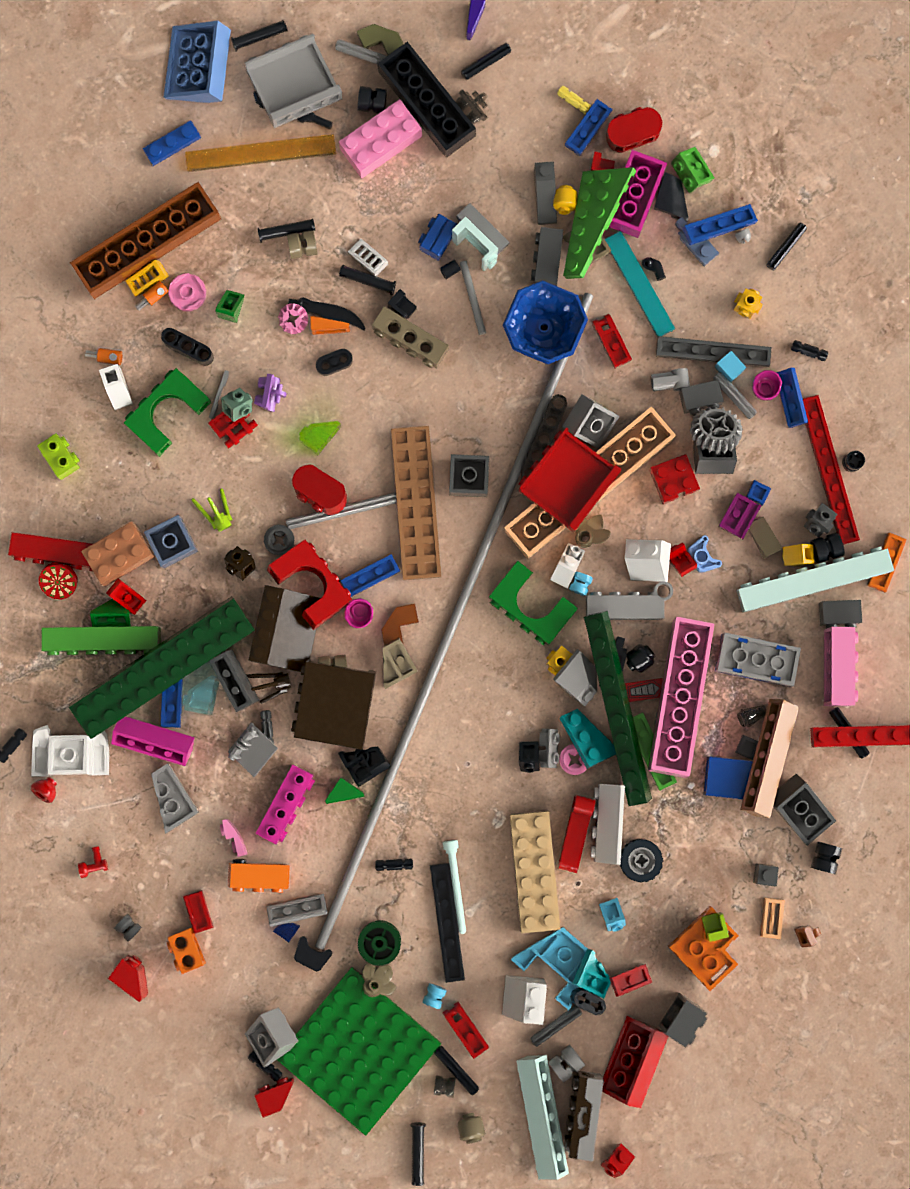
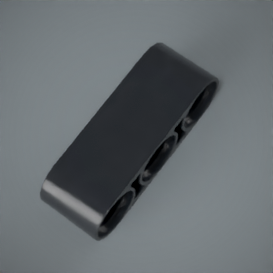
M173 328L163 330L161 339L168 348L203 366H208L213 362L214 355L208 346ZM175 335V340L167 342V337ZM191 343L192 348L190 350H183L185 344ZM208 352L209 356L206 359H200V354Z

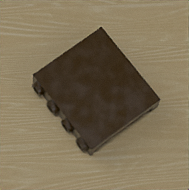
M308 659L306 664H302L301 675H304L303 683H299L298 694H301L300 702L296 701L294 713H298L297 720H293L291 732H294V738L362 750L365 743L377 671L356 670L311 662Z

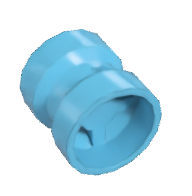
M576 571L574 582L570 584L569 590L576 594L587 596V588L592 583L593 578Z
M429 983L427 987L428 993L424 996L422 1003L440 1009L442 997L446 995L447 990Z

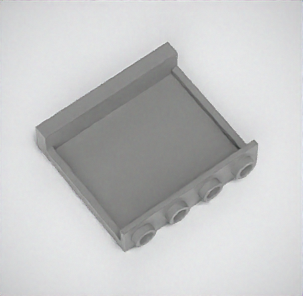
M314 34L304 35L295 42L285 43L276 50H269L264 55L252 57L245 62L246 72L274 128L342 100V90L339 85H336L315 43Z

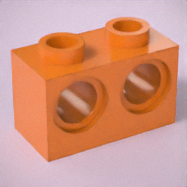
M192 927L167 937L169 940L167 941V947L170 953H174V965L177 971L180 970L181 974L206 964ZM178 937H183L186 940L185 947H180L177 944ZM186 955L193 958V964L190 966L184 962Z

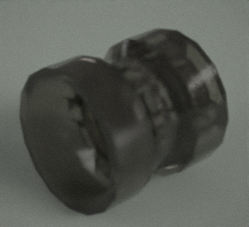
M436 1075L434 1095L440 1096L443 1094L453 1098L456 1078L449 1077L446 1079Z

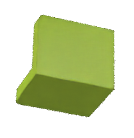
M719 912L702 917L706 937L709 942L729 937L723 913Z

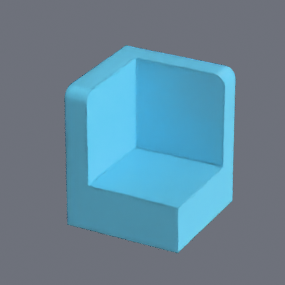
M732 351L715 365L717 371L722 372L730 382L746 369L745 365Z

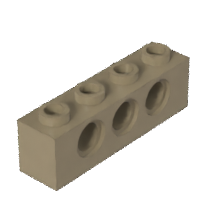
M385 306L372 324L374 334L382 339L384 337L388 338L393 346L397 348L401 346L407 350L406 353L413 358L419 357L423 360L422 363L430 368L432 366L437 368L449 350L448 344ZM395 325L399 329L397 332L391 333L388 330L390 326ZM408 335H412L415 338L411 343L406 342L404 339ZM423 345H428L431 347V350L425 353L420 348Z

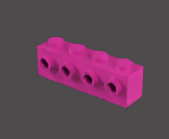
M124 717L117 722L113 729L111 744L186 766L193 751L195 737Z
M292 764L255 834L274 844L284 841L288 833L285 831L288 824H293L297 816L294 814L297 807L301 808L305 802L306 797H304L306 790L310 791L315 783L313 774Z

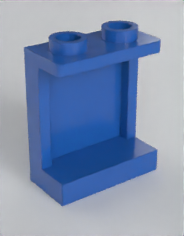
M707 757L703 795L743 799L753 761Z

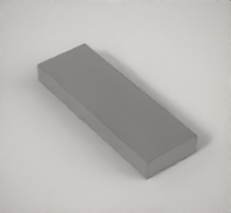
M471 203L457 215L459 221L467 217L498 248V254L509 245V241Z
M324 894L266 906L270 927L328 914Z

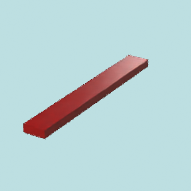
M819 395L803 398L808 423L805 424L829 508L837 513L833 520L836 532L840 535L843 545L859 541L860 538Z

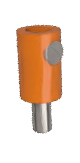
M158 281L142 294L144 299L136 304L135 307L140 311L148 303L152 306L169 292L161 281Z
M99 348L98 352L90 350L85 352L91 353L85 354L86 357L97 358V362L118 365L122 363V351Z

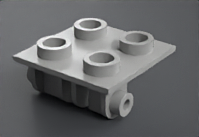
M250 723L229 749L228 758L232 761L236 759L255 777L278 748L253 723Z

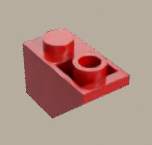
M284 1077L276 1081L277 1084L273 1086L266 1084L258 1088L254 1096L262 1118L282 1110L293 1086V1078L288 1079Z

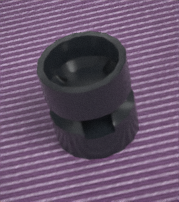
M360 86L358 111L369 112L373 110L374 113H380L385 110L387 89L376 88L373 91L371 87Z
M837 532L826 535L825 539L819 537L810 540V544L813 545L814 559L817 563L828 561L829 557L835 559L845 555L842 539Z
M817 842L815 850L817 856L813 858L811 868L836 875L839 865L836 860L840 859L843 848Z

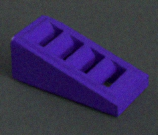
M470 0L467 40H471L485 9L486 0Z

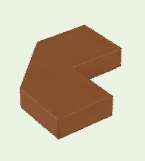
M415 604L395 608L381 629L384 645L397 638H400L403 643L400 626L419 623Z

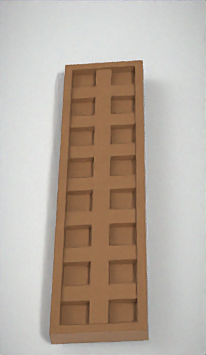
M429 426L391 429L403 581L441 578Z

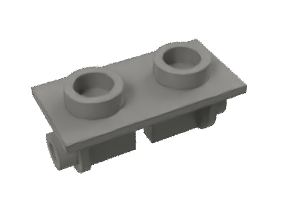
M542 729V732H540L539 746H546V750H539L540 767L557 768L559 762L558 744L560 742L558 729Z

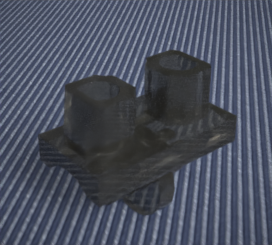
M462 89L459 92L461 96L456 100L457 105L462 111L468 106L472 109L466 116L473 125L480 120L485 121L488 117L478 105H481L483 109L487 107L485 102L487 95L485 93L479 95L477 91H474L472 95L475 99H473L467 91L465 92Z

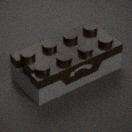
M578 1071L576 1076L573 1075L572 1077L574 1095H570L569 1099L571 1115L567 1116L566 1127H568L569 1134L564 1137L565 1151L569 1152V1158L593 1161L603 1078L600 1073Z

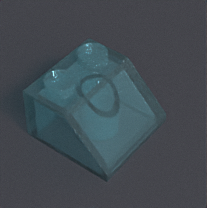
M211 675L190 689L188 694H185L183 697L182 706H185L184 710L213 715L219 686L218 677Z

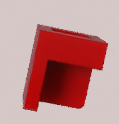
M594 152L591 171L614 169V160L601 158L602 153Z

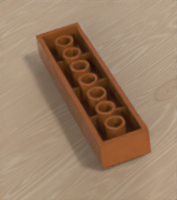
M197 182L74 259L70 264L88 292L96 299L140 271L152 261L158 260L220 221L221 217L200 183Z

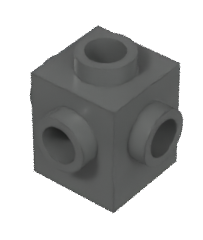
M821 503L816 510L812 509L805 518L808 520L804 527L819 538L824 532L828 534L833 528L832 522L837 513L824 503Z

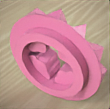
M292 303L280 310L278 316L279 325L285 332L297 334L306 328L308 315L302 306ZM290 314H292V316L299 315V317L295 320V324L293 322H287V320L290 318Z
M574 744L568 745L562 750L559 761L566 773L579 775L587 770L580 755L578 761L581 766L576 763L569 766L571 758L568 754L578 755Z

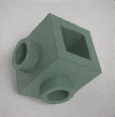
M241 388L231 391L221 398L222 411L233 422L252 412V398Z

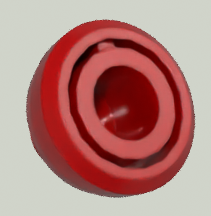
M47 777V779L38 780L30 786L34 795L46 803L54 801L57 783L52 778Z

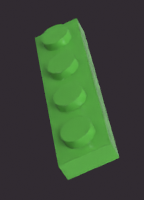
M642 712L634 716L633 720L642 757L648 767L654 734ZM650 772L659 791L677 783L674 776Z

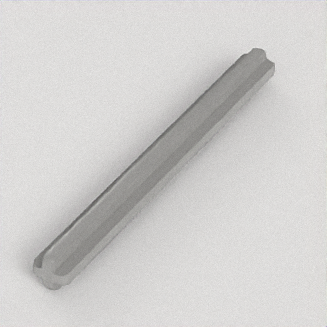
M396 493L346 504L341 512L334 515L314 512L289 518L286 520L288 529H294L396 504Z

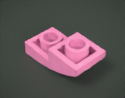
M229 819L222 820L223 824L220 825L221 834L226 839L234 838V842H232L233 852L237 853L238 857L247 855L244 841L237 828Z

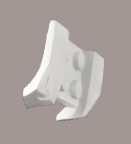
M48 725L33 730L31 777L85 774L90 776L109 775V743L105 731L90 739L88 735L52 736Z

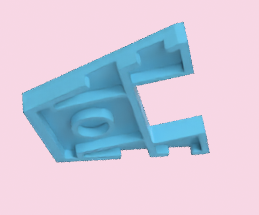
M562 926L561 930L554 931L514 955L511 960L525 971L537 956L540 957L568 982L555 999L566 1009L570 1010L572 1006L571 993L574 989L579 988V986L573 984V980L587 951V947Z

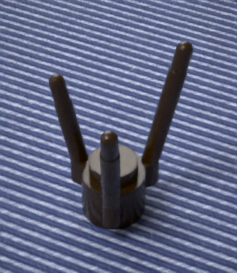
M288 673L246 674L248 678H274V682L252 687V691L275 686L276 690L280 689L260 700L261 704L280 694L287 693V689L291 688Z

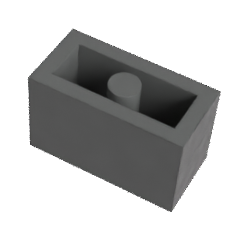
M719 380L684 387L679 391L684 414L690 413V415L699 413L701 409H707L708 406L711 409L715 406L719 409V406L724 402Z
M861 600L820 602V626H826V629L838 627L837 625L856 628L857 624L862 623Z

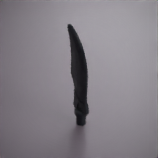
M305 297L299 300L289 298L288 304H298L307 313L317 314L326 319L346 322L363 331L365 330V326L360 318L344 307L311 301Z

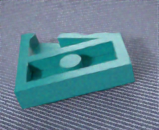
M587 948L573 984L604 999L611 984L610 977L605 973L602 963L596 959L595 951Z

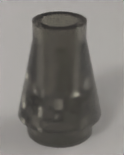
M763 704L741 709L737 713V718L742 727H750L765 716L767 709Z

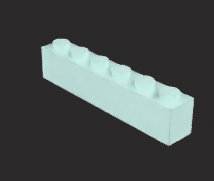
M547 1055L526 1056L516 1061L538 1180H558L569 1174Z

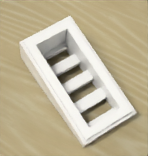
M361 238L348 251L354 259L374 276H377L388 265V261ZM362 245L364 248L356 254L355 251ZM366 251H369V253L362 259L361 256ZM373 255L374 258L367 263L366 261ZM378 260L379 263L373 268L372 265Z

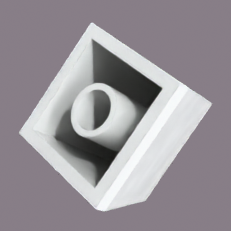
M506 975L502 1015L522 1023L543 1025L547 988L545 979Z

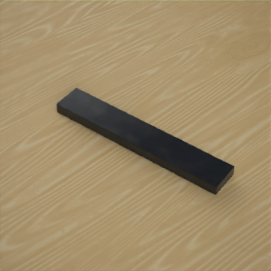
M449 863L430 865L446 983L463 981L465 976Z

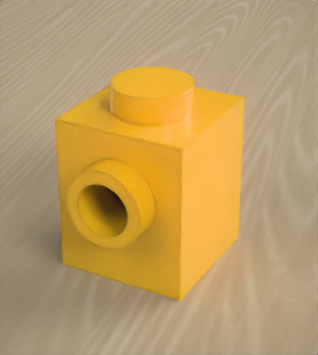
M798 544L783 547L782 558L784 566L814 564L813 545Z

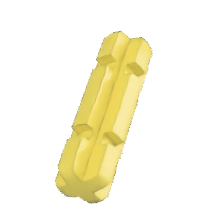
M560 87L557 93L558 96L562 99L565 98V101L576 109L579 108L583 114L589 111L591 105L588 102H583L581 97L572 91L569 92L567 87Z

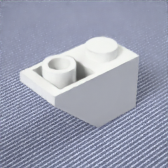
M115 364L99 370L114 410L132 405L133 402L119 365Z
M568 543L550 580L568 588L585 550Z

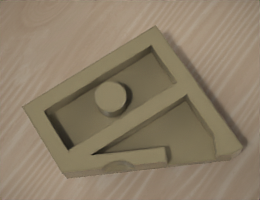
M400 638L382 646L385 689L418 672Z

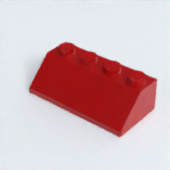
M627 1016L603 1076L602 1092L627 1106L641 1109L668 1036L662 1030Z

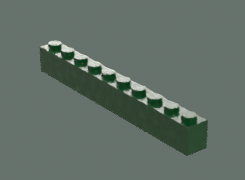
M608 611L590 614L584 617L621 777L623 785H625L628 806L645 804L652 799L609 614Z

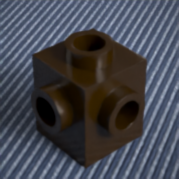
M238 546L230 550L224 558L227 572L231 575L235 574L242 581L256 569L252 555L246 549L242 550Z

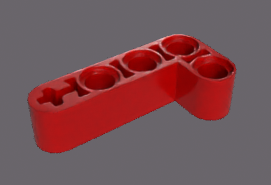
M579 795L574 796L558 869L573 873L578 872L590 817H592L595 807V799Z

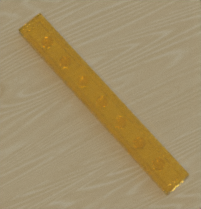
M334 134L187 151L185 156L187 171L192 172L335 155L336 147Z

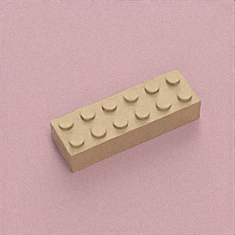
M549 811L510 814L521 933L561 930Z

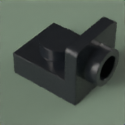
M539 741L519 742V766L522 772L532 773L540 771Z

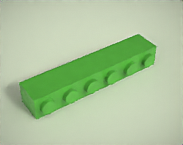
M158 626L42 628V651L52 656L59 655V652H67V655H78V652H86V655H98V651H105V655H117V651H124V654H136V651H144L145 654L161 643V628Z

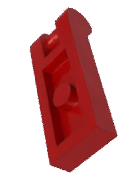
M606 314L603 316L604 318L592 321V325L615 369L632 361V358L611 315ZM607 325L609 329L603 331L602 327Z
M458 1001L453 1004V1008L450 1010L446 1009L442 1013L474 1059L490 1047ZM459 1013L462 1018L455 1021L453 1017Z

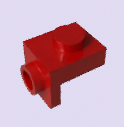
M683 542L670 548L669 561L681 577L697 568V563L687 552Z
M620 1143L608 1159L601 1163V1166L606 1174L616 1178L624 1174L635 1156Z

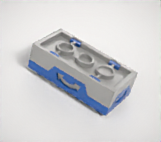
M730 633L721 634L719 658L714 672L787 687L794 686L801 648Z

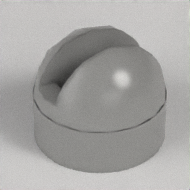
M749 228L734 234L737 241L741 244H745V240L749 242L751 239Z

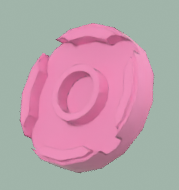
M184 273L175 277L170 283L168 295L171 303L177 309L191 312L203 305L206 299V288L198 276Z

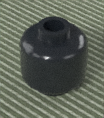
M639 644L627 653L628 661L626 664L632 671L636 670L639 673H643L654 664L656 656L648 645Z

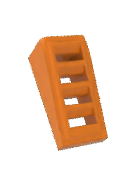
M310 316L313 335L350 332L349 323Z

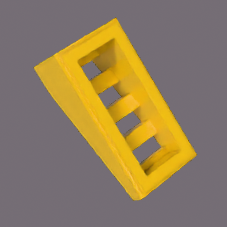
M154 260L125 280L133 295L137 297L149 290L158 281H164L169 275L161 262ZM155 268H156V270H157L158 273H159L158 276H157L156 272L154 271ZM148 272H150V274L152 275V280L149 278L147 274ZM143 276L147 284H144L140 277ZM135 280H137L141 288H137L134 283Z

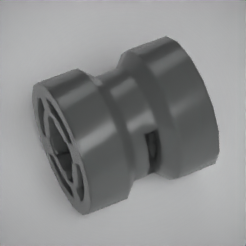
M127 914L114 929L118 933L121 932L129 942L142 927L138 923H134L132 917Z

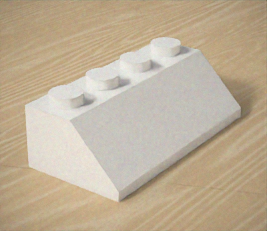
M598 784V787L594 788V799H597V807H594L593 811L596 826H592V838H595V846H591V858H594V862L621 864L625 785Z

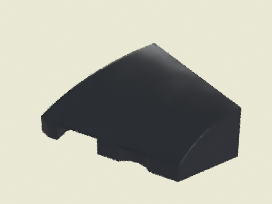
M665 172L654 210L670 214L675 219L682 217L687 222L688 213L682 181L676 176Z
M378 746L370 747L366 750L355 749L353 752L345 753L340 751L338 753L358 787L391 767Z

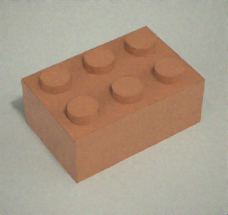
M132 521L81 551L98 581L105 587L155 557L138 527Z

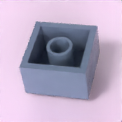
M179 515L144 532L160 566L164 569L198 552L183 519Z

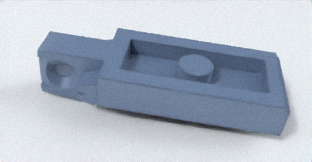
M681 217L675 223V226L680 230L678 232L680 240L699 262L706 266L719 255V252L708 240L689 245L682 229L688 223Z

